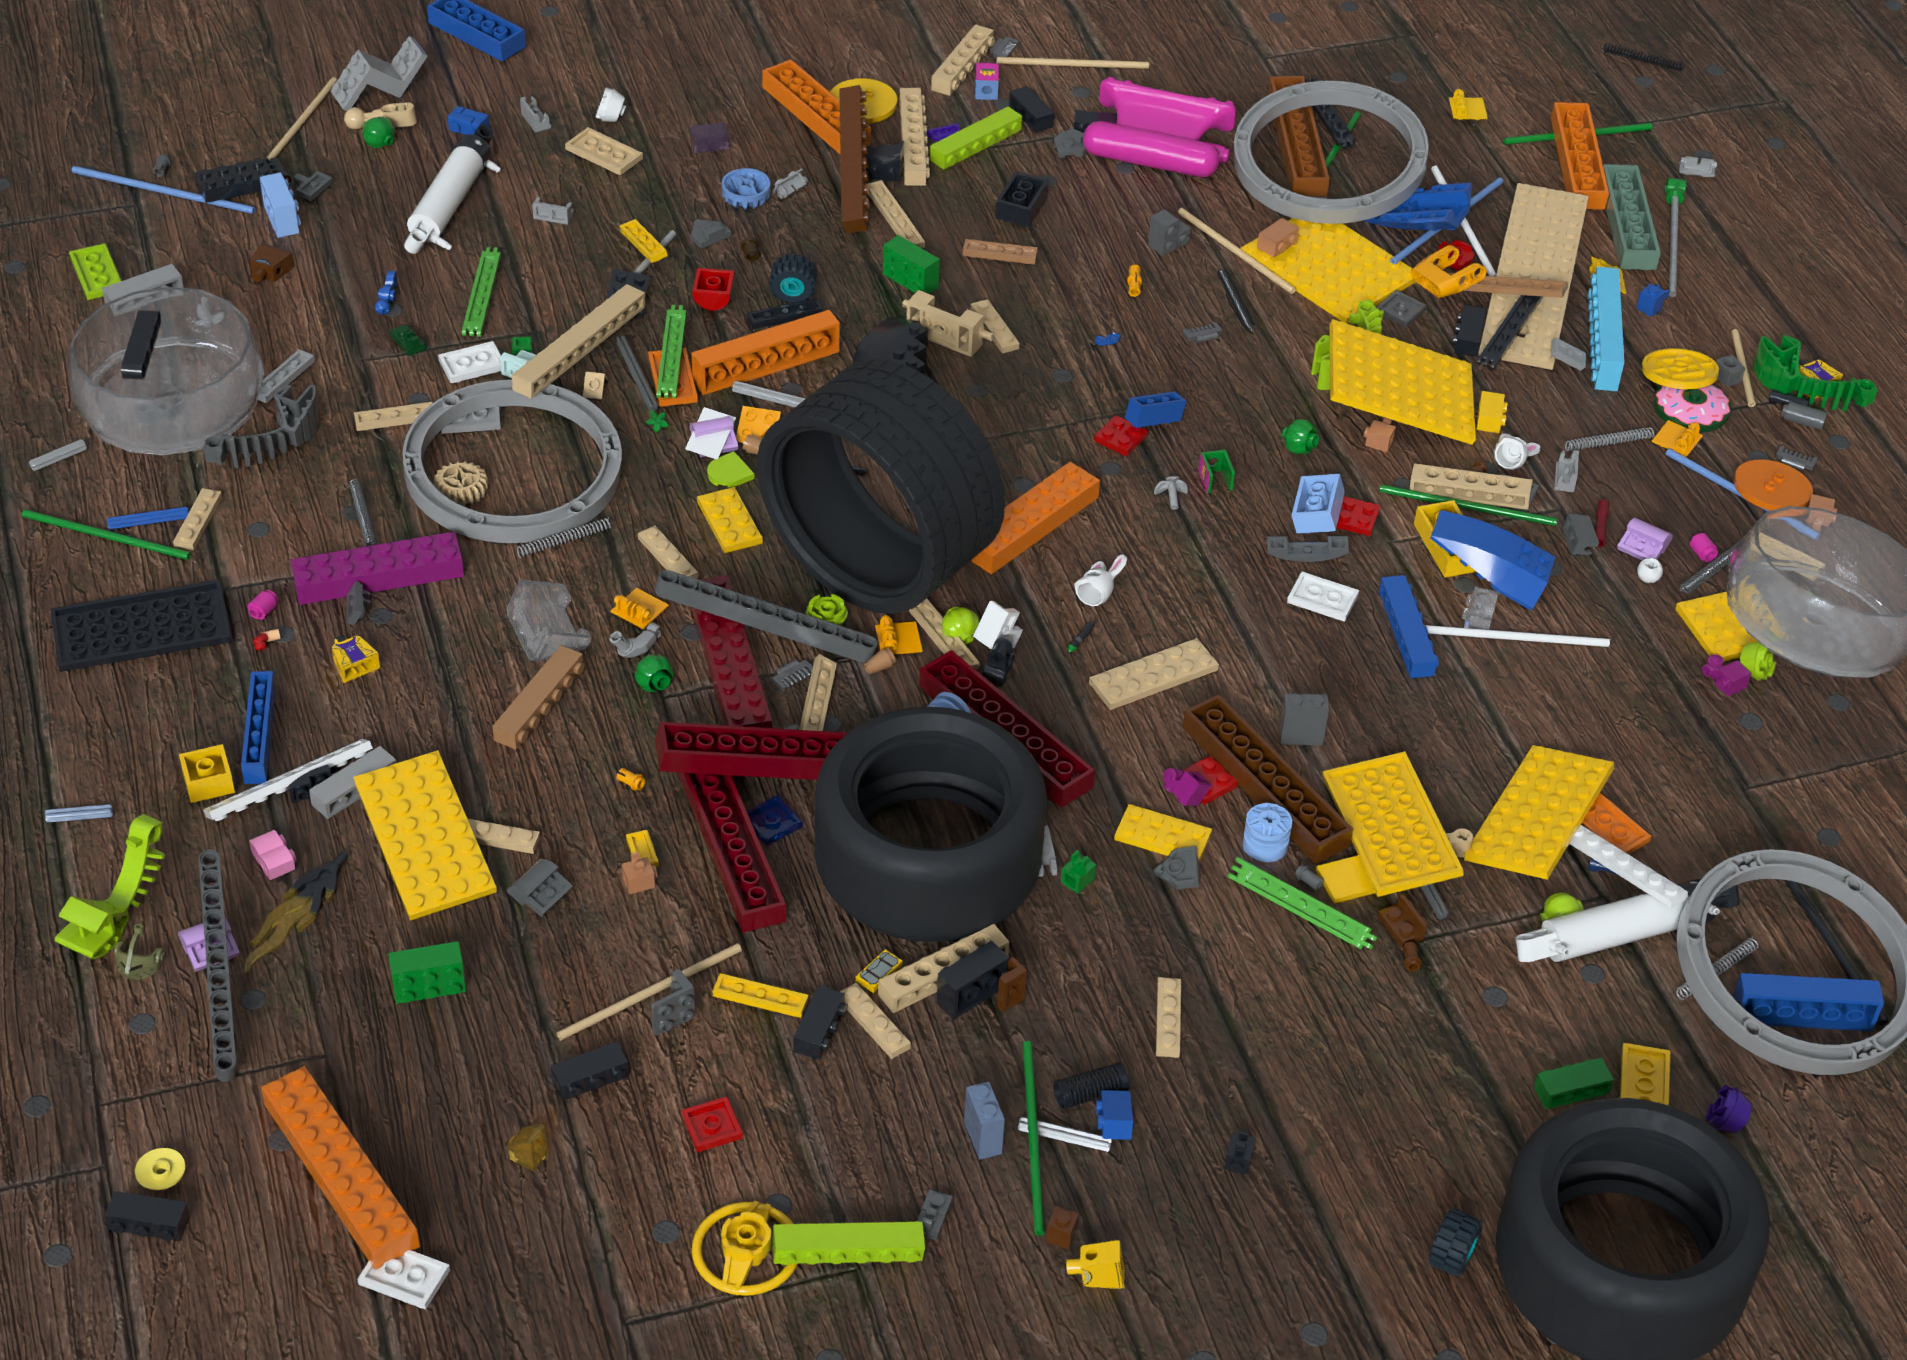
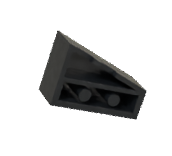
M904 141L894 145L887 143L874 148L873 146H867L868 154L866 157L869 167L866 170L869 179L900 182L904 165Z

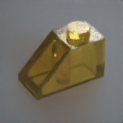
M537 1124L524 1127L517 1135H513L508 1143L510 1160L534 1172L548 1155L545 1125Z

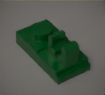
M407 324L390 330L392 339L409 356L426 350L425 343Z

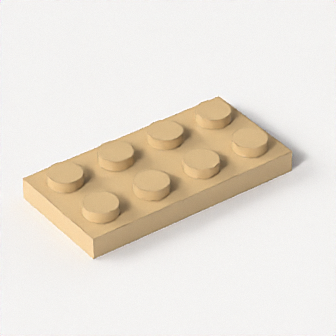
M589 127L565 143L566 150L620 176L643 159L642 152Z

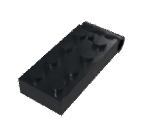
M257 158L253 161L238 162L234 165L219 166L209 170L203 169L200 172L194 173L195 185L206 203L260 192L261 184L259 177L281 173L283 178L288 180L289 186L292 183L290 175L278 158L270 160L268 158Z

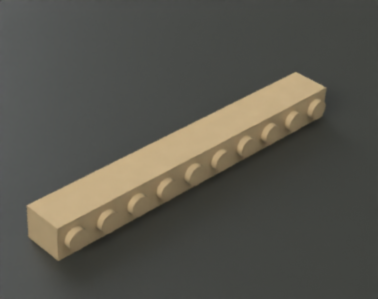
M626 284L576 325H573L557 340L550 343L548 347L539 352L533 359L526 362L519 370L515 371L512 374V390L532 399L644 309L645 292Z

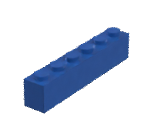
M1405 575L1381 577L1379 594L1409 677L1434 676L1439 660L1438 656L1434 655L1433 643L1428 638L1427 627L1423 625L1422 613L1417 609V599L1412 595L1411 584L1407 582Z
M273 671L251 672L241 761L244 784H261L267 781L276 694Z

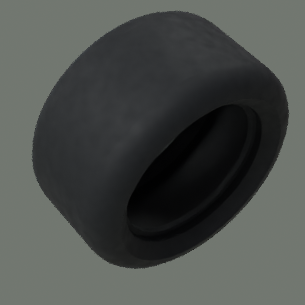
M913 707L891 711L867 720L835 744L825 758L817 778L815 788V859L825 888L834 901L857 921L871 929L896 938L922 942L956 940L968 937L993 924L1000 923L1014 913L1027 899L1036 883L1042 865L1047 796L1040 768L1028 749L1010 732L984 717L966 711L944 707ZM912 799H941L961 804L976 811L992 827L985 834L969 843L949 848L928 849L907 846L888 839L877 832L868 823V820L883 808L898 802Z
M1633 1098L1594 1100L1570 1107L1549 1118L1535 1130L1520 1150L1514 1163L1497 1224L1496 1254L1498 1267L1511 1299L1524 1317L1545 1337L1585 1360H1695L1719 1345L1733 1330L1744 1312L1768 1248L1770 1230L1769 1208L1764 1190L1751 1165L1726 1137L1704 1121L1680 1109L1654 1101ZM1595 1193H1621L1644 1199L1663 1208L1680 1221L1694 1239L1702 1260L1692 1267L1668 1274H1641L1618 1268L1599 1259L1576 1240L1567 1228L1560 1208L1574 1199Z

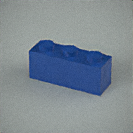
M1175 391L1131 397L1125 419L1136 428L1181 421L1186 400Z

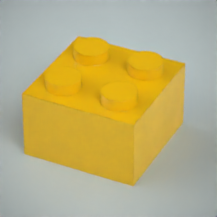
M223 744L179 754L191 803L235 793Z

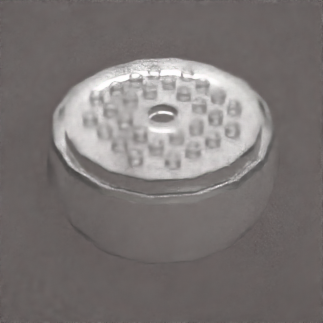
M163 287L136 291L103 304L80 323L70 344L67 359L71 397L81 417L101 440L134 453L169 455L200 450L204 447L205 440L208 437L222 436V433L231 436L252 416L264 381V365L259 342L248 319L230 301L198 289ZM138 311H160L161 326L145 379H123L121 365Z
M1787 506L1765 512L1735 547L1730 558L1727 573L1728 606L1747 633L1770 652L1805 669L1829 676L1870 678L1892 671L1907 657V549L1889 535L1855 518L1825 509Z

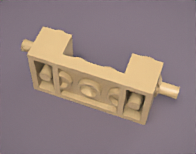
M920 290L909 301L905 299L902 303V306L907 308V319L916 320L928 329L929 341L972 357L982 346L983 338L990 341L994 338V333L984 329V315L969 309L961 317L934 307L935 296Z

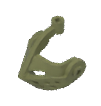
M142 924L134 925V935L131 939L128 953L124 952L126 942L119 940L115 946L114 957L117 970L124 978L130 980H141L152 976L160 969L165 960L164 948H156L151 955L147 956L134 954L139 937L144 935ZM143 965L139 969L131 970L132 967Z

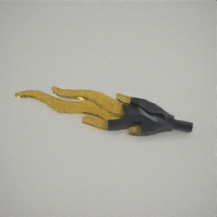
M342 851L332 863L328 862L305 873L283 894V900L286 902L279 905L268 915L259 934L250 941L252 947L262 943L273 927L278 925L271 938L250 953L245 961V974L249 973L257 959L280 947L291 928L299 920L300 922L296 926L297 932H301L313 922L319 914L325 892L326 902L332 900L337 889L339 868L347 860V853Z

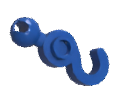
M389 270L386 275L385 285L379 289L378 299L381 300L375 304V309L381 315L389 312V304L395 300L396 291L393 288L397 287V271Z

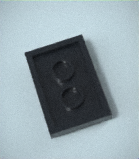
M613 269L607 299L626 284L645 292L646 299L650 276ZM643 309L634 318L642 319Z

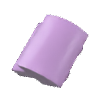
M730 416L690 423L691 435L694 431L695 438L730 430L721 453L738 450V443L733 430L734 425Z
M1633 518L1627 525V531L1617 545V549L1640 560L1650 558L1657 560L1660 554H1663L1673 535L1640 519Z
M225 918L229 960L239 956L240 952L232 936L231 927ZM203 923L179 931L178 936L186 955L188 954L194 971L197 972L207 968Z

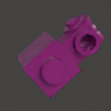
M1713 654L1708 657L1707 663L1702 667V672L1706 677H1711L1715 681L1714 684L1727 696L1747 688L1751 672L1738 660L1724 666L1722 665L1724 660L1720 655Z
M1168 768L1163 774L1164 788L1174 793L1178 797L1177 800L1184 806H1198L1212 786L1198 772H1184L1181 769Z

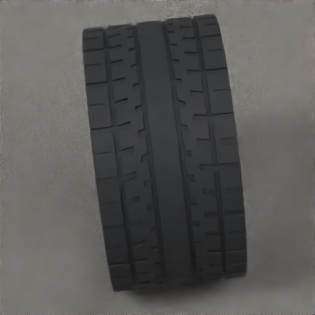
M868 359L850 365L772 424L765 432L759 445L757 454L759 488L766 510L780 537L796 559L815 579L837 596L860 608L886 614L902 613L915 608L988 547L1001 529L1005 513L1004 486L995 456L983 433L971 416L944 388L926 375L903 364L882 359ZM841 437L868 454L892 479L908 503L915 517L920 535L908 530L893 519L868 493L850 464Z

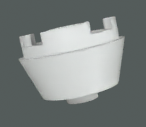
M606 87L596 118L606 122H617L618 116L623 115L626 107L623 105L625 97L614 88L612 90Z

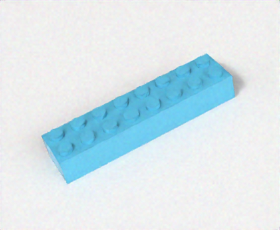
M1597 267L1595 274L1591 276L1592 288L1588 289L1587 299H1589L1588 311H1590L1588 322H1591L1589 326V334H1591L1589 343L1591 345L1590 357H1593L1591 369H1594L1592 370L1591 381H1594L1595 389L1618 391L1624 366L1619 269Z

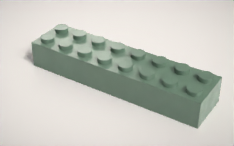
M1603 164L1609 190L1605 208L1620 269L1656 270L1661 252L1638 165Z

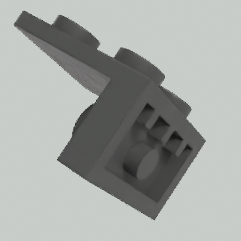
M680 969L671 972L672 983H670L672 994L651 1004L652 1032L655 1036L668 1032L671 1028L683 1022H688L691 1018L695 1017L694 987Z

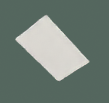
M704 407L697 422L730 415ZM730 416L734 424L736 417ZM730 430L695 437L693 431L685 449L718 459Z

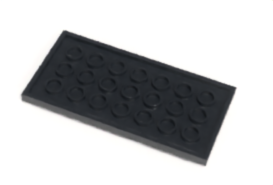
M220 580L50 608L59 672L231 642Z

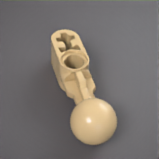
M412 103L387 104L382 106L381 109L373 110V112L369 113L354 107L350 108L344 116L346 126L351 129H360L367 120L380 116L386 117L393 127L412 126L417 123Z

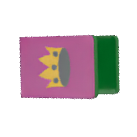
M1227 451L1201 452L1198 472L1207 494L1211 493L1212 472L1216 471L1222 472L1229 491H1232L1235 471ZM1212 458L1218 459L1215 464H1213V465H1209V464H1208V461H1209L1210 459H1212Z

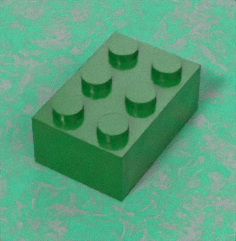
M899 235L883 245V275L914 293L920 290L931 294L938 289L939 258Z
M459 941L388 953L396 1004L466 992Z

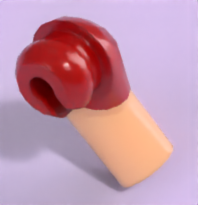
M274 629L262 632L253 639L255 649L257 651L264 650L266 648L265 642L281 639L279 630Z

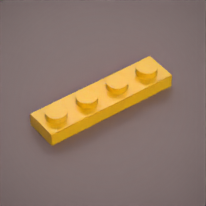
M636 219L619 225L621 233L651 263L658 262L668 256L666 249Z
M721 973L713 988V997L802 1018L808 1003L807 994Z

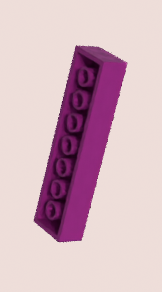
M455 532L290 559L299 605L347 597V593L355 581L363 584V590L372 593L464 577L462 557Z

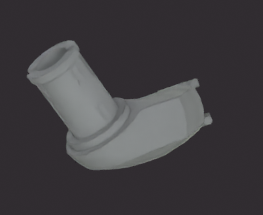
M650 623L647 626V631L642 632L636 638L628 639L622 633L616 631L611 634L610 642L617 647V652L622 657H635L646 653L656 642V638L661 636V631L657 630L660 626Z

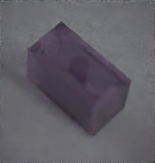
M725 122L690 126V141L694 153L729 149V134Z

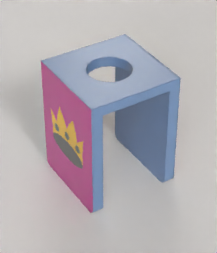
M976 63L975 99L998 100L999 64Z

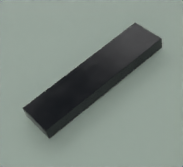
M818 298L749 312L747 313V319L752 329H758L798 320L823 312L824 309Z

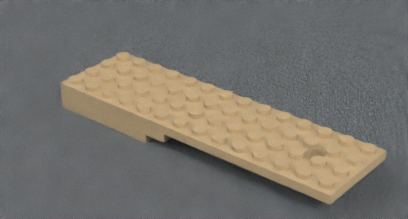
M1517 183L1496 276L1568 282V289L1563 298L1543 297L1519 333L1525 335V337L1517 336L1502 360L1553 370L1555 357L1551 356V341L1560 337L1589 196ZM1492 293L1478 356H1480L1521 295Z

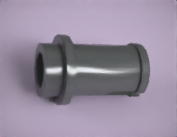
M165 154L157 157V163L152 170L153 174L158 170L156 174L158 177L163 176L166 168L171 164L170 158Z
M1308 865L1299 866L1295 872L1297 880H1302L1315 891H1318L1323 885L1324 879L1309 870L1310 867Z

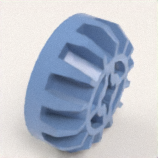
M742 168L733 170L722 179V196L727 203L733 204L735 208L743 206L744 210H746L747 206H751L755 209L757 205H763L770 197V179L765 173L756 169Z

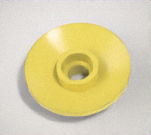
M154 1149L144 1154L138 1160L135 1167V1176L139 1184L147 1189L164 1190L174 1186L181 1180L185 1173V1161L182 1155L173 1149Z

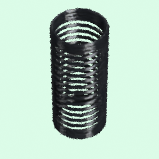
M1116 1062L1103 1066V1068L1092 1069L1091 1071L1088 1070L1068 1078H1061L1053 1083L1056 1101L1063 1110L1073 1106L1076 1107L1077 1104L1080 1105L1081 1103L1084 1104L1085 1102L1088 1103L1089 1101L1092 1102V1100L1100 1099L1101 1090L1113 1091L1114 1089V1091H1117L1118 1088V1091H1128L1130 1089L1129 1075L1122 1062Z

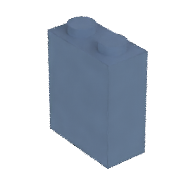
M990 1082L966 1087L964 1123L979 1160L1002 1154L1005 1119Z

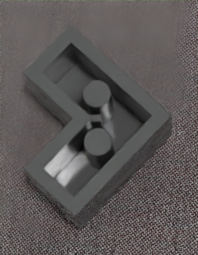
M1164 209L1151 216L1148 245L1163 256L1189 243L1191 228Z

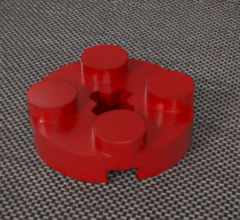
M1454 240L1453 243L1445 241L1438 248L1440 250L1448 245H1452L1459 250V256L1455 263L1448 266L1456 271L1464 269V267L1469 266L1473 262L1474 252L1471 251L1472 247L1463 241ZM1454 250L1448 254V258L1453 256Z

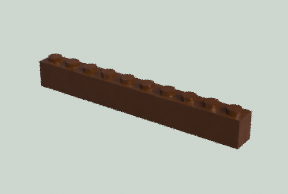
M860 85L839 89L842 224L846 234L867 230V222H870L867 211L870 207L867 198L869 188L866 184L869 181L866 170L869 167L866 157L868 147L865 144V141H868L865 128H868L865 117L867 115V108L864 102H867V96L865 91L862 92Z

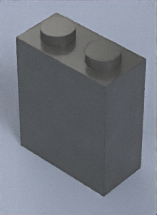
M1284 693L1279 724L1280 744L1323 745L1329 713L1328 697L1326 694Z

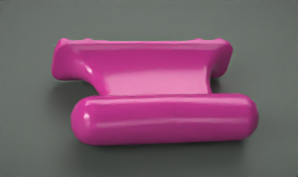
M1108 77L1101 82L1099 100L1104 107L1116 109L1117 122L1115 124L1095 121L1089 124L1083 134V144L1087 152L1094 156L1200 178L1209 177L1219 167V151L1210 143L1199 140L1210 129L1225 132L1233 130L1236 108L1232 101L1221 102L1213 97L1208 99L1138 86L1129 80L1122 82L1115 80L1113 77Z

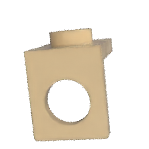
M586 372L583 397L602 400L604 381H608V377L604 373Z

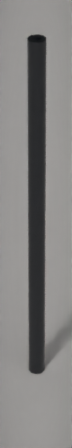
M1785 880L1848 977L1854 980H1861L1797 882ZM1881 1010L1877 1021L1880 1025H1885L1888 1019Z

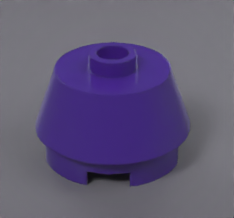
M1725 1085L1717 1092L1721 1096L1718 1097L1714 1104L1710 1103L1706 1119L1709 1120L1708 1123L1716 1130L1737 1133L1748 1123L1752 1104L1738 1088H1731Z

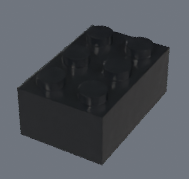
M1015 171L996 200L995 218L1029 227L1048 198L1049 180Z
M990 941L985 945H980L969 955L962 956L951 966L944 967L938 973L936 1003L955 1020L997 994L999 977L1008 971L1010 957L993 941Z

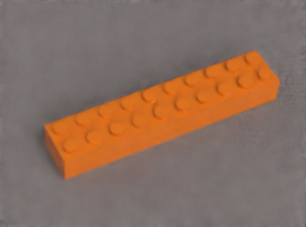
M306 1067L299 1068L262 1086L261 1091L265 1107L368 1261L370 1260L374 1270L382 1267L385 1262L391 1259L402 1257L405 1255L404 1252L408 1250L413 1251L419 1248L420 1244L416 1227Z

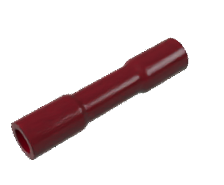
M1600 500L1597 506L1595 533L1599 541L1597 546L1599 548L1605 545L1606 523L1610 503L1607 500Z

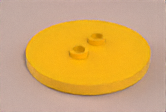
M865 78L851 79L837 84L830 91L831 94L840 100V88L860 85L862 92L865 91L867 96V102H864L867 108V115H865L867 124L887 119L897 108V95L895 91L887 84L877 80Z
M1669 348L1657 350L1646 355L1642 362V372L1649 380L1662 386L1676 389H1698L1707 387L1718 379L1719 366L1712 358L1705 354L1687 349Z

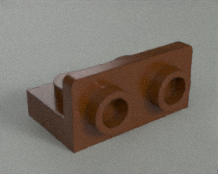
M1404 894L1399 896L1397 904L1378 911L1377 917L1401 948L1407 942L1416 943L1425 938L1427 922L1423 916H1420L1413 903Z
M1014 957L1009 959L1008 971L999 977L997 1007L1002 1012L1025 1000L1027 969L1023 963L1018 962Z

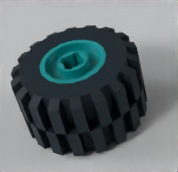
M791 253L789 256L785 254L783 258H777V261L773 263L769 282L772 294H775L777 299L781 298L782 302L788 301V304L810 299L815 293L818 276L817 267H814L813 261L809 262L808 257L804 258L801 254L797 256L795 253Z
M1452 1208L1445 1216L1436 1234L1429 1253V1265L1455 1277L1460 1276L1466 1269L1480 1238L1482 1220L1459 1209Z

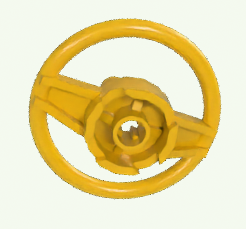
M758 1201L739 1202L721 1207L704 1219L694 1235L692 1257L695 1267L706 1282L716 1289L729 1294L747 1296L773 1290L783 1284L793 1274L798 1264L786 1265L778 1275L766 1282L745 1286L744 1283L751 1266L760 1265L762 1259L767 1256L771 1249L769 1217H772L780 1224H793V1222L784 1213L771 1207L770 1204H762ZM741 1212V1216L734 1217L733 1219L728 1218L722 1226L721 1244L726 1260L723 1280H721L706 1266L702 1257V1242L707 1231L718 1220L730 1214Z

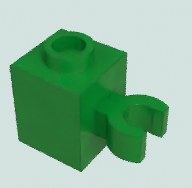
M1079 850L1075 851L1071 855V860L1062 867L1061 883L1079 894L1095 879L1096 864L1088 856L1085 857L1080 854Z

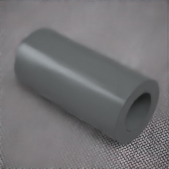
M1789 402L1788 405H1784L1781 415L1785 416L1784 420L1822 430L1827 412Z

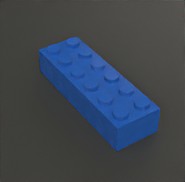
M436 0L427 6L428 20L431 25L500 61L506 60L526 47L525 29L469 0Z
M1741 973L1733 994L1736 1002L1757 1020L1767 1026L1873 1032L1884 1004L1880 981Z

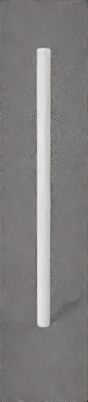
M1433 166L1431 171L1439 185L1447 184L1439 168ZM1464 218L1461 226L1479 259L1486 268L1488 275L1496 276L1495 270L1467 219Z
M1424 625L1427 627L1428 634L1609 647L1610 639Z

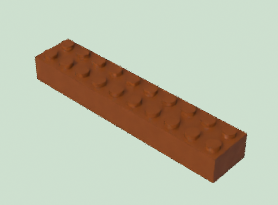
M1270 76L1268 95L1289 86L1305 83L1304 76ZM1312 107L1298 108L1276 117L1274 123L1290 191L1304 196L1327 197L1329 175Z

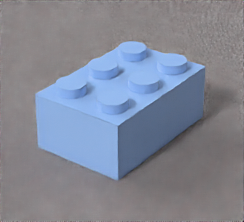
M281 173L259 177L264 208L277 238L298 234V226L301 225L299 215H296V211L299 210L297 200H294L292 189L289 190L288 180L284 179Z
M1340 474L1301 476L1292 511L1296 533L1336 531L1345 493Z

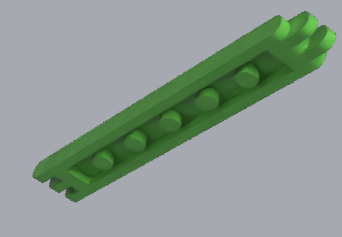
M487 247L486 251L481 253L462 328V336H466L467 331H469V336H474L475 332H477V337L482 336L501 260V252H499L498 247H494L493 252H491V247Z
M672 305L671 309H667L657 398H661L662 393H664V398H669V393H672V398L677 397L686 323V310H683V305H679V310H676V305Z
M1238 856L1236 857L1235 861L1242 864L1240 868L1234 864L1232 865L1231 869L1238 872L1236 876L1229 872L1227 877L1357 948L1362 949L1363 946L1369 949L1373 948L1374 945L1366 941L1367 938L1376 941L1378 938L1370 933L1372 928Z

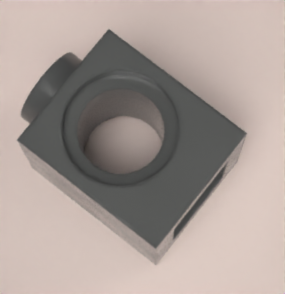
M1734 355L1717 359L1716 363L1719 366L1718 379L1725 387L1742 382L1745 367Z

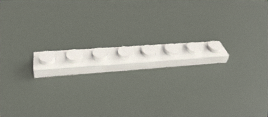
M360 739L203 809L204 813L211 820H222L228 816L227 813L234 810L239 812L248 808L247 804L254 801L255 803L268 799L267 795L274 792L276 794L288 790V785L313 769L327 764L329 768L332 766L340 767L347 764V760L350 758L363 757L367 754L366 751L373 749L369 740Z
M1580 825L1569 843L1670 908L1688 899V892L1582 825Z

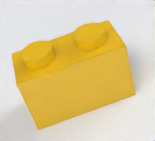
M1482 391L1476 430L1499 433L1500 427L1505 426L1507 402H1504L1505 394Z

